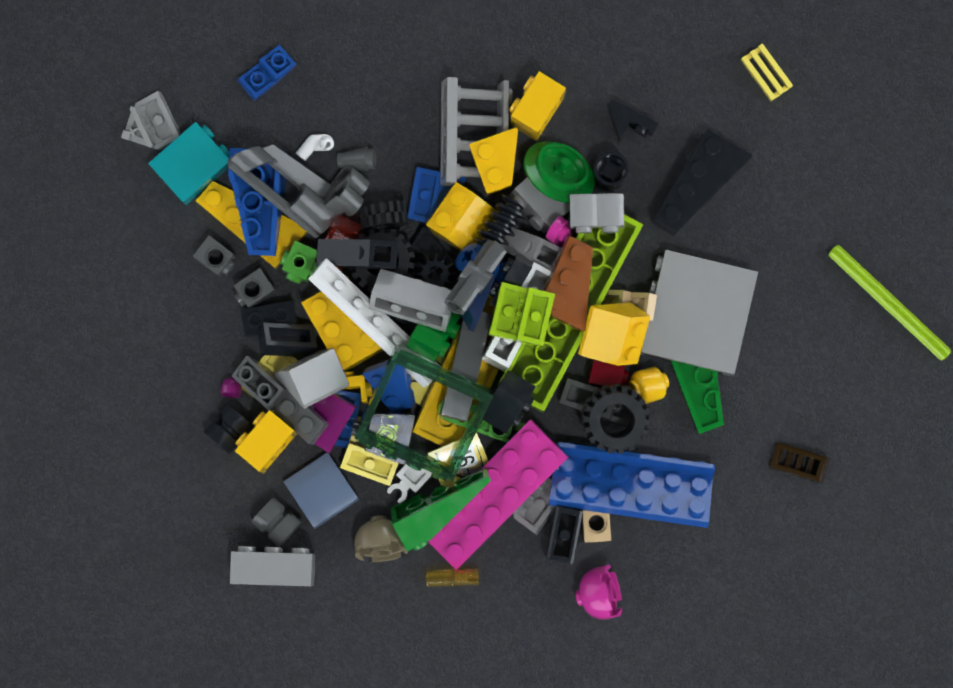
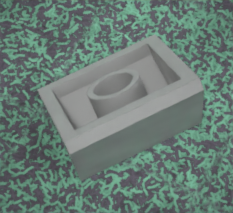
M334 348L319 350L275 372V377L304 409L349 386Z

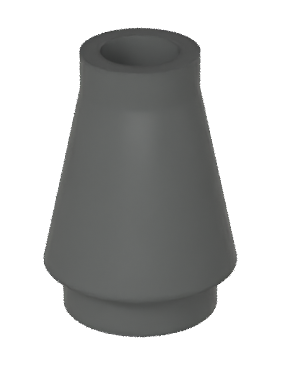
M366 146L338 153V168L350 165L357 171L370 172V170H375L377 166L376 151Z

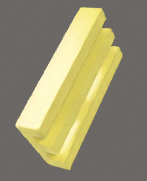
M763 43L741 58V62L770 102L792 88V83ZM759 53L762 54V56L770 65V67L775 72L777 77L783 83V87L780 86V84L769 71L767 66L761 60V58L758 55ZM753 58L757 65L760 67L762 72L765 74L770 83L776 89L775 93H773L770 90L768 85L765 83L760 74L749 61L750 59Z

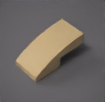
M609 290L603 304L631 302L650 315V321H653L657 295L628 292L625 290Z

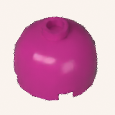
M610 565L596 567L586 572L580 581L579 590H576L578 605L583 606L585 611L593 618L610 619L619 617L622 613V608H617V601L622 600L620 586L615 572L608 571L611 568Z

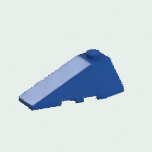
M230 148L229 159L246 149ZM269 164L261 165L250 171L284 199L287 179ZM228 169L230 183H232L236 207L239 210L248 254L276 256L282 211L232 170Z

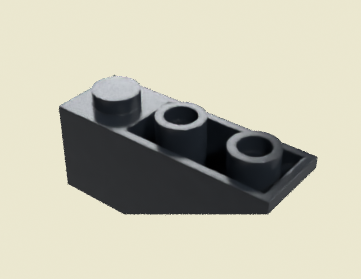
M318 239L316 266H319L327 258L335 267L396 271L398 242L369 239Z

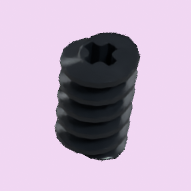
M502 195L501 199L505 204L497 203L495 205L499 213L491 212L489 214L493 222L485 220L483 225L487 231L479 229L477 233L481 239L473 238V240L482 246L487 240L497 241L502 245L508 246L509 242L505 236H515L511 227H521L517 218L526 220L527 217L523 213L524 208L513 199Z

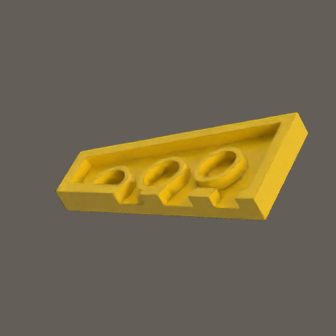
M212 181L196 199V202L246 244L239 210L234 199V191ZM282 215L276 256L261 257L277 269L286 250L290 251L294 241L300 242L308 232L293 220Z

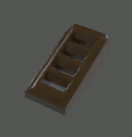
M777 442L769 467L822 484L830 459ZM784 450L789 451L785 465H780ZM795 453L799 456L795 469H792L790 466ZM808 457L809 461L806 470L802 472L801 468L804 458ZM815 460L820 461L816 475H811Z

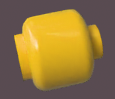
M648 367L635 371L631 376V380L628 381V387L636 391L648 404L665 397L669 387V379L657 367Z

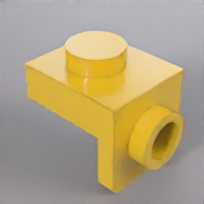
M344 372L349 386L342 390L360 388L362 403H368V397H372V387L366 381V378L363 375L354 376V372Z

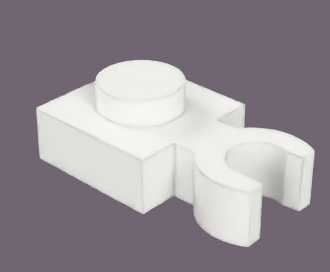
M413 456L396 474L401 479L400 483L391 485L387 493L391 494L393 490L400 489L402 496L397 502L399 504L403 503L407 498V491L410 488L417 493L434 473Z

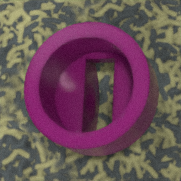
M233 377L225 379L221 385L220 395L228 398L241 397L242 386Z

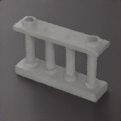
M447 77L441 82L440 186H451L460 177L480 178L477 167L460 166L457 163V153H460V151H470L469 144L476 142L461 140L460 137H457V127H460V125L496 126L497 134L507 131L509 127V104H511L513 96L512 89L509 88V80H503L499 83L497 90L461 88L458 85L457 77ZM460 99L497 101V116L461 114L460 111H457L458 101Z

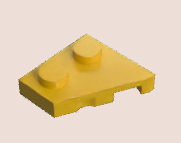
M517 127L469 144L487 195L512 186L518 136Z

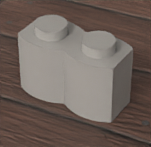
M623 194L570 195V229H576L578 234L592 233L594 228H602L603 233H618V228H624Z

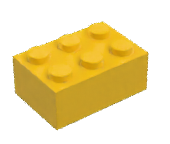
M322 291L301 302L326 348H334L344 372L384 351Z

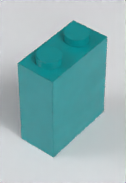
M197 122L192 124L148 163L185 206L203 192L212 181H215L229 169V150L223 144L217 146L212 140L215 135L205 124L200 127Z

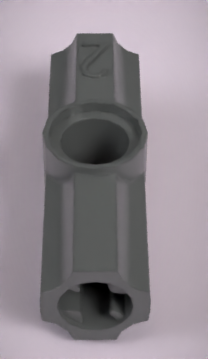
M487 240L474 260L469 261L460 274L459 281L444 301L449 310L455 314L464 315L476 296L483 292L493 277L492 273L507 252L504 250L503 245L497 241Z

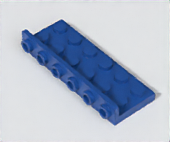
M572 442L557 443V446L569 458L552 474L549 505L708 528L712 482L715 472L714 464H708L704 461L681 460L677 457H660L649 453H632L626 450L622 454L617 452L612 454L607 453L606 450H600L596 446H583Z

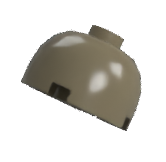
M378 515L371 517V521L364 523L356 532L354 541L355 557L359 560L364 561V556L372 557V562H384L401 558L402 551L405 554L408 553L392 525V520L386 519V516Z

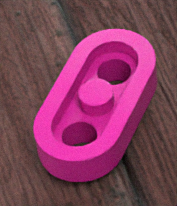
M559 216L550 226L546 239L559 247H563L568 236L574 238V234H572L573 229H570V222Z

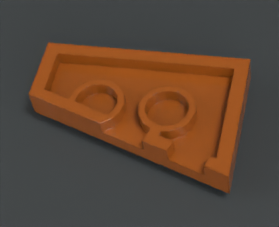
M568 236L543 291L555 294L550 316L584 332L593 247Z

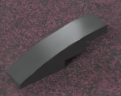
M481 313L474 332L468 330L462 319L441 416L467 422L492 315L490 313Z

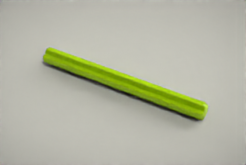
M836 245L829 252L828 255L939 360L947 358L951 353V349L840 245Z

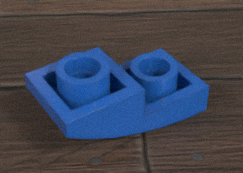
M278 45L262 57L257 65L238 79V83L255 101L286 76L296 66V63Z

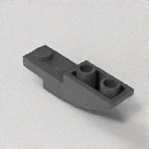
M247 355L232 374V377L267 410H273L308 444L314 445L328 427L329 423L314 410L315 407L313 405L304 409L275 377V373L251 356Z

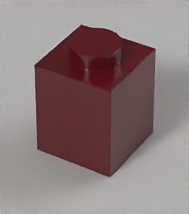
M593 359L588 384L603 388V385L608 384L611 386L613 383L624 386L627 383L629 371H625L626 365L617 366Z

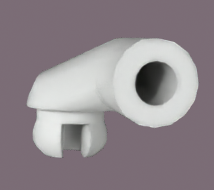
M312 134L305 140L296 154L306 161L313 151L331 150L334 147V140L327 134Z

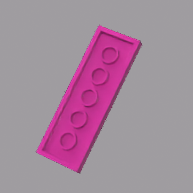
M529 420L481 469L487 468L491 481L428 542L455 570L459 569L569 457L532 420Z

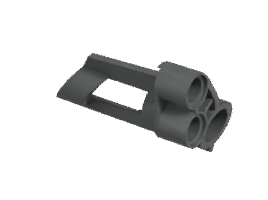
M273 144L264 148L259 146L252 147L228 159L230 170L315 239L335 223L342 213H345L347 216L355 214L363 204L364 199L361 196L370 184L367 178L350 165L345 166L333 182L329 184ZM269 164L297 187L298 195L296 200L288 203L250 171L261 165Z

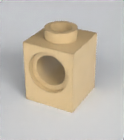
M582 510L584 543L611 541L610 514ZM592 516H599L603 519L604 525L601 530L594 531L589 527V519Z

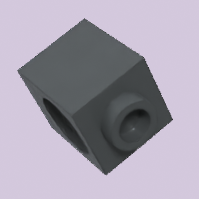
M209 235L193 255L195 260L219 278L223 274L227 276L236 265L234 262L235 255ZM215 252L223 254V261L218 265L210 263V256Z
M260 268L233 285L237 290L233 295L241 307L245 305L248 308L256 307L276 293ZM251 284H257L260 287V292L255 297L246 295V289Z

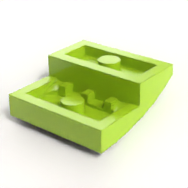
M501 282L488 335L543 346L555 294Z

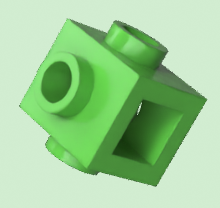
M294 241L291 250L284 252L280 262L283 265V272L287 274L285 278L297 284H300L301 281L308 283V278L318 267L316 266L317 250ZM298 262H304L302 267H296Z

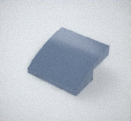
M328 452L283 481L314 529L359 500Z

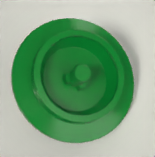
M544 141L534 144L526 152L524 157L525 173L533 186L545 196L559 202L570 203V195L591 194L595 184L593 171L584 157L572 147L558 142Z

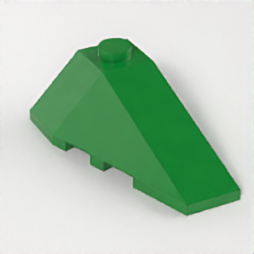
M487 468L458 479L451 488L442 485L436 487L430 496L424 497L421 493L391 507L392 525L406 551L411 549L419 550L426 546L428 541L491 481Z

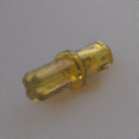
M452 567V570L427 571L426 584L427 586H452V588H455L456 585H479L478 568L454 570V567Z

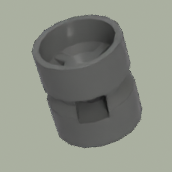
M273 497L260 510L251 523L262 533L268 532V538L277 547H281L302 522L292 513L286 514L285 507Z

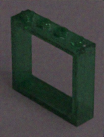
M394 347L355 431V439L358 440V443L365 445L367 449L375 447L382 450V454L390 459L397 460V458L407 461V465L415 470L421 471L423 468L432 472L431 476L436 479L440 478L444 481L448 479L453 482L494 396L493 390L398 347ZM397 364L479 400L448 465L367 429Z

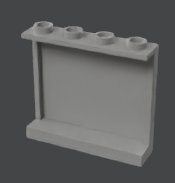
M665 250L663 256L658 255L655 271H659L657 282L652 281L649 293L657 295L653 321H649L640 355L647 354L722 372L723 375L727 376L735 375L758 272Z

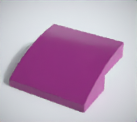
M335 393L313 404L314 410L329 423L328 427L314 444L328 453L332 451L357 407Z

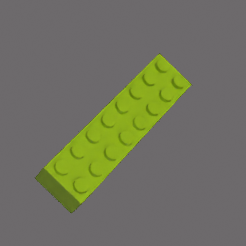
M625 214L624 228H618V233H603L602 228H594L592 233L578 234L576 237L577 240L593 247L586 321L590 306L602 304L642 229V223ZM550 316L544 345L537 346L522 343L502 378L509 370L536 386L531 394V397L535 399L530 407L544 413L581 343L583 332Z

